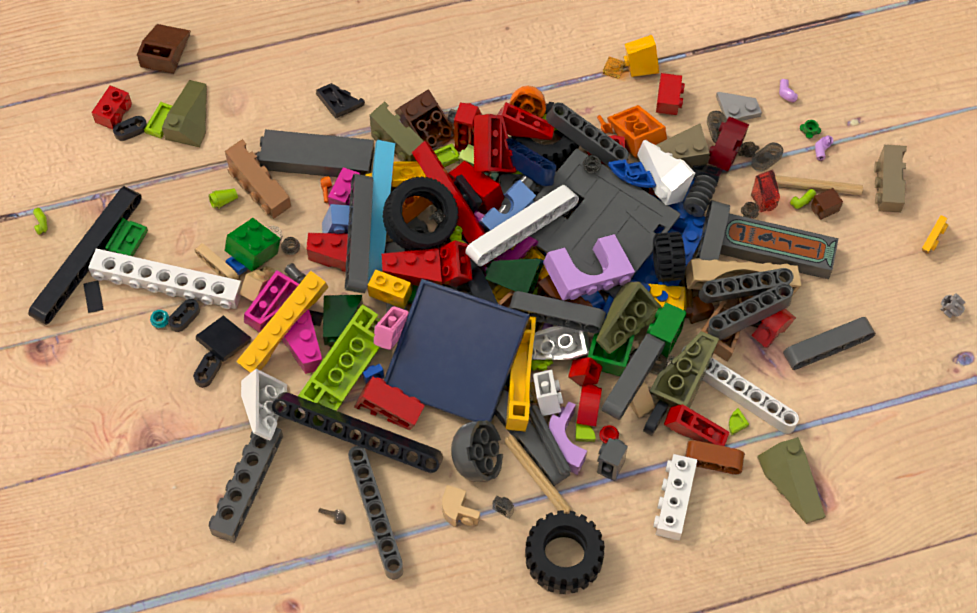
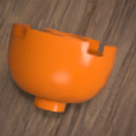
M522 86L515 90L511 96L509 104L540 118L544 116L546 111L545 96L536 87Z

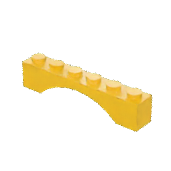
M310 271L236 362L249 373L255 369L261 371L290 328L328 289L327 283Z
M530 316L510 371L506 418L507 430L526 432L529 421L530 373L536 317Z

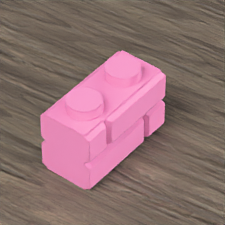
M391 307L375 326L374 344L384 349H392L400 338L409 312L397 307Z

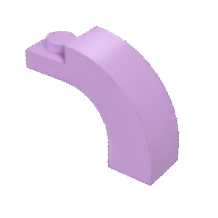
M568 401L566 407H561V412L558 413V416L552 414L549 429L570 466L571 472L578 475L586 459L587 451L571 443L566 436L565 430L575 413L576 404Z

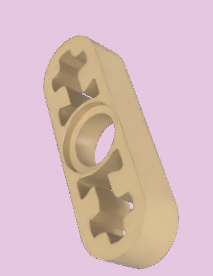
M201 243L194 249L197 256L219 276L235 280L239 279L238 274L205 244Z

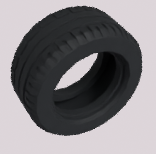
M421 176L403 181L389 194L383 207L382 218L385 230L388 232L387 234L393 239L394 243L396 242L398 246L400 245L401 248L408 251L437 248L453 234L458 223L459 211L456 199L453 197L454 195L451 194V191L444 184H441L436 179L433 180V178ZM413 196L424 197L436 207L439 217L438 225L434 232L427 234L418 233L409 228L405 223L402 208L407 198Z

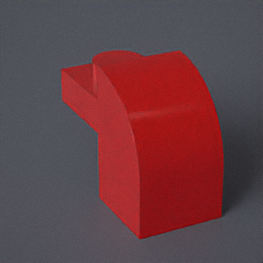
M785 308L761 320L762 323L751 336L765 348H768L779 333H783L788 329L796 317Z
M591 384L582 386L577 424L596 427L602 388Z

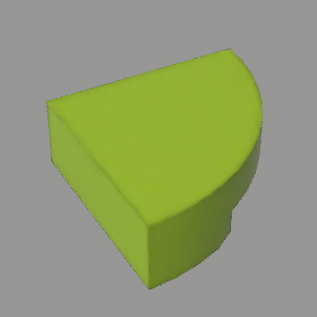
M739 408L732 413L729 420L731 435L749 426L748 421Z
M576 420L575 441L595 442L596 438L593 429L589 425L577 424Z

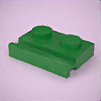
M122 218L105 249L106 251L133 257L148 229L146 226Z

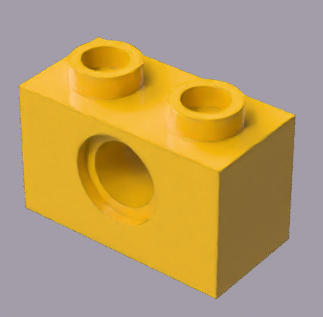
M376 269L367 285L370 297L402 309L405 308L412 294L411 282Z

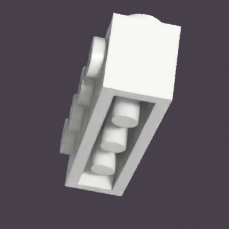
M673 454L672 461L668 460L665 472H668L669 475L668 479L664 478L661 489L665 491L664 497L659 498L657 509H661L660 516H655L653 525L654 528H657L656 535L680 541L697 459Z

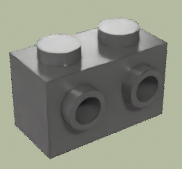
M609 438L607 444H602L597 460L599 462L598 474L616 481L625 462L628 446L623 441Z

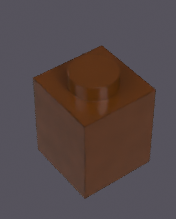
M831 188L815 195L811 208L814 214L818 215L822 220L839 212L843 201L835 189Z
M699 295L693 297V313H687L686 318H689L691 324L709 319L714 313L715 308L712 303L702 302Z

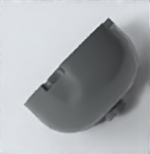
M489 421L466 423L457 430L451 444L452 461L459 474L467 480L474 482L489 481L495 479L501 471L503 454H499L498 443L501 438L495 426ZM497 456V462L493 468L494 465L491 457Z

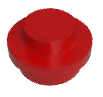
M612 425L604 426L600 430L599 438L603 443L607 444L609 438L619 439V431Z

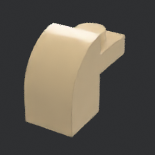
M447 485L442 497V512L445 520L454 527H456L458 520H461L463 524L468 526H478L480 511L464 507L466 491Z

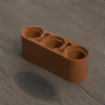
M692 440L687 443L685 457L697 459L696 467L736 475L742 473L745 453L735 448Z

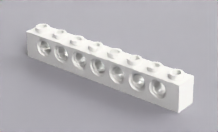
M101 249L95 250L88 267L91 276L96 280L102 281L104 279L117 285L126 284L135 289L144 288L150 292H161L171 297L179 296L186 300L194 299L207 305H219L224 309H237L241 298L239 293L242 283L240 280Z

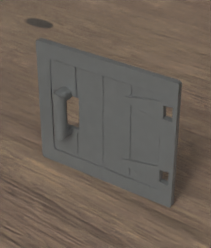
M575 149L555 173L554 184L552 186H545L534 201H538L562 185H566L579 197V200L581 197L584 200L568 220L565 217L572 209L530 235V237L539 242L535 247L546 254L550 251L565 248L578 270L588 275H599L603 273V269L593 251V247L598 238L615 234L635 271V275L653 252L655 230L660 226L664 228L661 233H668L680 218V213L638 186L620 179L611 169L579 149ZM613 286L611 289H603V291L615 298L622 286Z

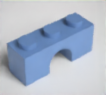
M521 180L516 181L504 194L511 203V208L507 214H502L497 209L491 208L479 221L488 232L535 202L533 199L536 195Z

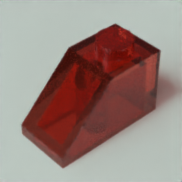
M773 169L757 175L754 181L751 197L760 212L772 211L778 206L780 194Z

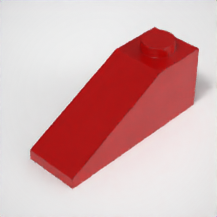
M507 102L504 103L497 114L503 115L507 134L510 136L552 139L554 127L545 119Z
M683 404L671 407L664 422V426L680 435L696 441L725 446L730 433Z

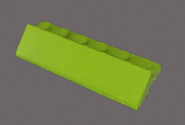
M363 304L360 306L298 395L299 397L336 411L339 409L363 374L362 372L365 371L380 349V346L374 344L375 326L381 320L378 318L377 313Z

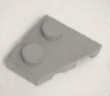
M723 92L716 93V98L725 121H727L729 116L740 121L761 117L762 112L756 98Z

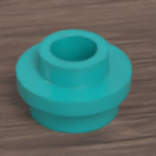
M156 310L152 313L150 322L153 327L164 328L169 324V314L166 311Z

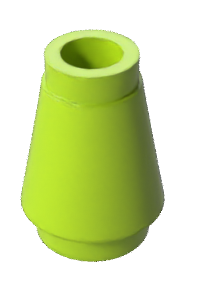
M235 188L216 190L209 194L211 206L218 209L238 199Z

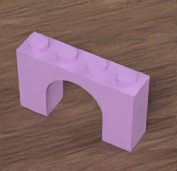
M615 234L598 238L593 247V251L603 269V273L599 275H588L578 270L565 248L547 253L543 264L563 301L567 299L574 300L585 294L592 295L603 289L609 290L613 286H623L631 281L635 271Z

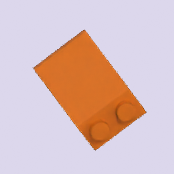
M639 105L607 117L615 133L618 136H625V148L635 158H638L637 154L643 140H647L654 145L667 140L666 127Z

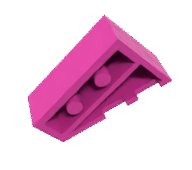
M276 270L244 313V323L260 333L298 287L299 283Z
M308 309L282 339L305 374L315 372L323 361Z

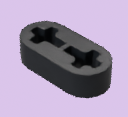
M134 116L117 123L113 127L115 138L119 141H125L144 133L147 125L146 119L142 116Z
M188 299L170 315L168 322L173 331H183L199 315L200 308L198 302L194 299ZM194 306V310H193V311H192V310H189V311H188V309H187L188 307L192 308V307ZM175 320H176V321H180V320H181V324H178V323L175 324L174 321H175Z
M211 352L204 355L193 375L196 385L202 388L212 383L222 364L221 360ZM213 359H215L216 363L212 362L210 365L209 360L212 361ZM206 373L207 379H204V378H203V379L200 381L199 376L203 377L204 374Z
M662 400L658 401L645 424L643 432L651 436L654 434L667 411L668 403Z

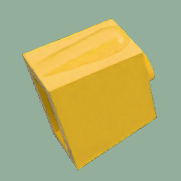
M652 35L625 44L626 56H623L625 66H628L631 77L659 73L657 49Z

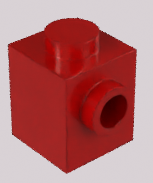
M590 357L573 360L568 378L579 386L598 384L602 366Z

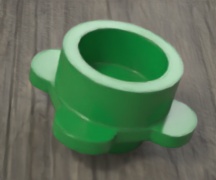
M807 120L805 124L800 125V130L806 134L808 139L821 133V128H819V124L815 120Z

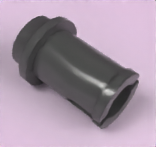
M294 263L287 265L284 270L292 280L299 284L306 277L304 273L297 269Z

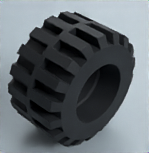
M679 232L658 233L654 235L653 262L655 274L659 282L684 279L686 272L683 238Z

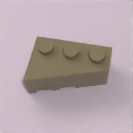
M701 123L656 145L660 147L661 151L669 152L672 154V157L685 161L690 168L694 165L700 166L707 165L710 153Z

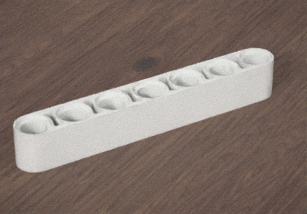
M566 185L558 187L470 243L466 248V254L478 266L487 264L575 207L579 197Z
M711 358L708 365L710 369L706 370L703 381L782 433L790 434L795 430L799 421V416L795 411L714 358ZM718 377H724L726 380H720ZM739 387L742 391H737L734 388ZM751 398H756L759 402H754ZM767 409H773L776 413H771ZM784 420H790L792 424H787Z

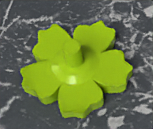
M532 360L531 370L534 371L537 368L542 371L547 370V366L553 364V361Z

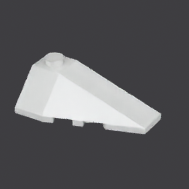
M643 140L637 155L645 171H650L656 183V187H653L655 194L665 205L682 202L695 172L685 161L676 159L669 152L665 153L661 151L660 147L647 140Z
M558 325L535 332L532 360H571L587 355L590 349L588 332Z
M255 369L241 381V397L253 433L270 441L277 427L279 415L273 412L272 403L279 394L287 392V384Z

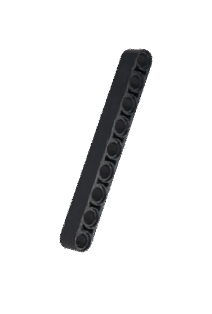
M126 186L120 188L33 302L28 312L30 317L45 325L52 321L89 272L88 267L95 250H105L107 243L122 218L128 220L138 207L142 198L140 193Z
M282 392L272 403L273 412L281 417L425 472H436L443 461V454L436 448L294 394ZM280 401H283L287 407L281 405ZM298 408L303 409L305 414L301 413ZM317 415L321 416L324 421L319 420ZM336 422L340 423L343 428L338 427ZM354 430L360 431L361 435L356 434ZM373 437H377L380 442H376ZM391 444L397 445L399 449L393 448ZM410 451L416 452L418 456H413ZM429 458L434 459L436 463L430 462Z

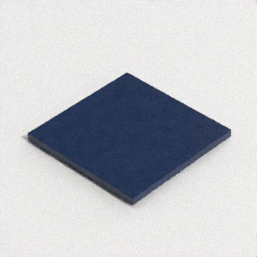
M421 279L384 381L391 387L401 389L403 394L419 399L425 405L471 421L487 420L492 423L530 315Z

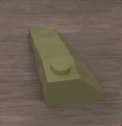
M188 81L168 112L162 126L165 140L200 148L206 134L207 85L205 83Z
M627 282L621 287L612 302L596 339L597 343L608 354L612 353L632 335L639 333V330L644 326L650 325L655 319L658 308H662V306L640 282Z
M701 331L657 375L650 393L659 400L668 403L669 407L683 404L690 408L717 347L719 338Z
M798 437L780 442L758 455L757 458L764 475L774 483L778 492L785 496L790 502V506L806 524L825 518L811 469Z

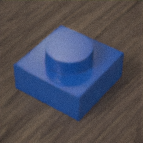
M233 257L226 259L225 263L238 276L249 270Z
M380 364L369 366L362 372L365 384L372 377L384 378V370Z

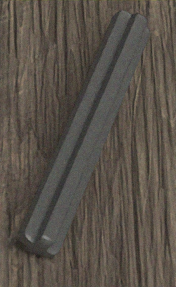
M532 405L529 407V416L559 473L565 476L571 472V468L539 408L536 405Z

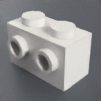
M548 370L534 373L536 395L542 416L561 412L560 404L563 403L561 392H559L561 391L559 380L554 379L553 371Z

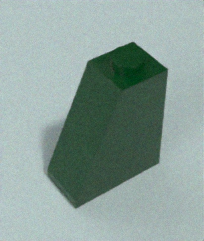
M536 258L492 261L486 268L485 273L487 275L485 279L515 292L520 291L533 294L544 267V260Z
M324 295V345L332 347L363 304L362 295Z

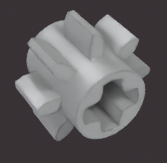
M957 293L954 296L947 295L941 301L943 307L940 310L949 318L952 316L958 317L964 312L965 306L963 304L966 302Z

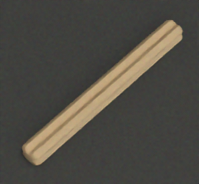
M772 175L771 178L772 186L813 189L816 191H826L834 188L837 193L862 195L863 185L780 175Z
M513 435L505 439L507 447L558 511L564 510V514H569L571 507Z

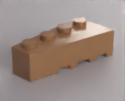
M242 139L225 150L229 167L227 169L228 173L232 178L236 177L243 190L247 189L252 200L259 202L266 215L270 214L274 219L291 207L290 197L275 179L271 180L272 178L265 166L260 167V163L256 159L257 156L253 151L250 153L247 151V144Z
M743 283L745 288H750L747 283ZM753 296L722 301L710 319ZM709 320L701 330L702 332H705L707 334ZM740 331L719 340L714 353L728 362L734 352Z

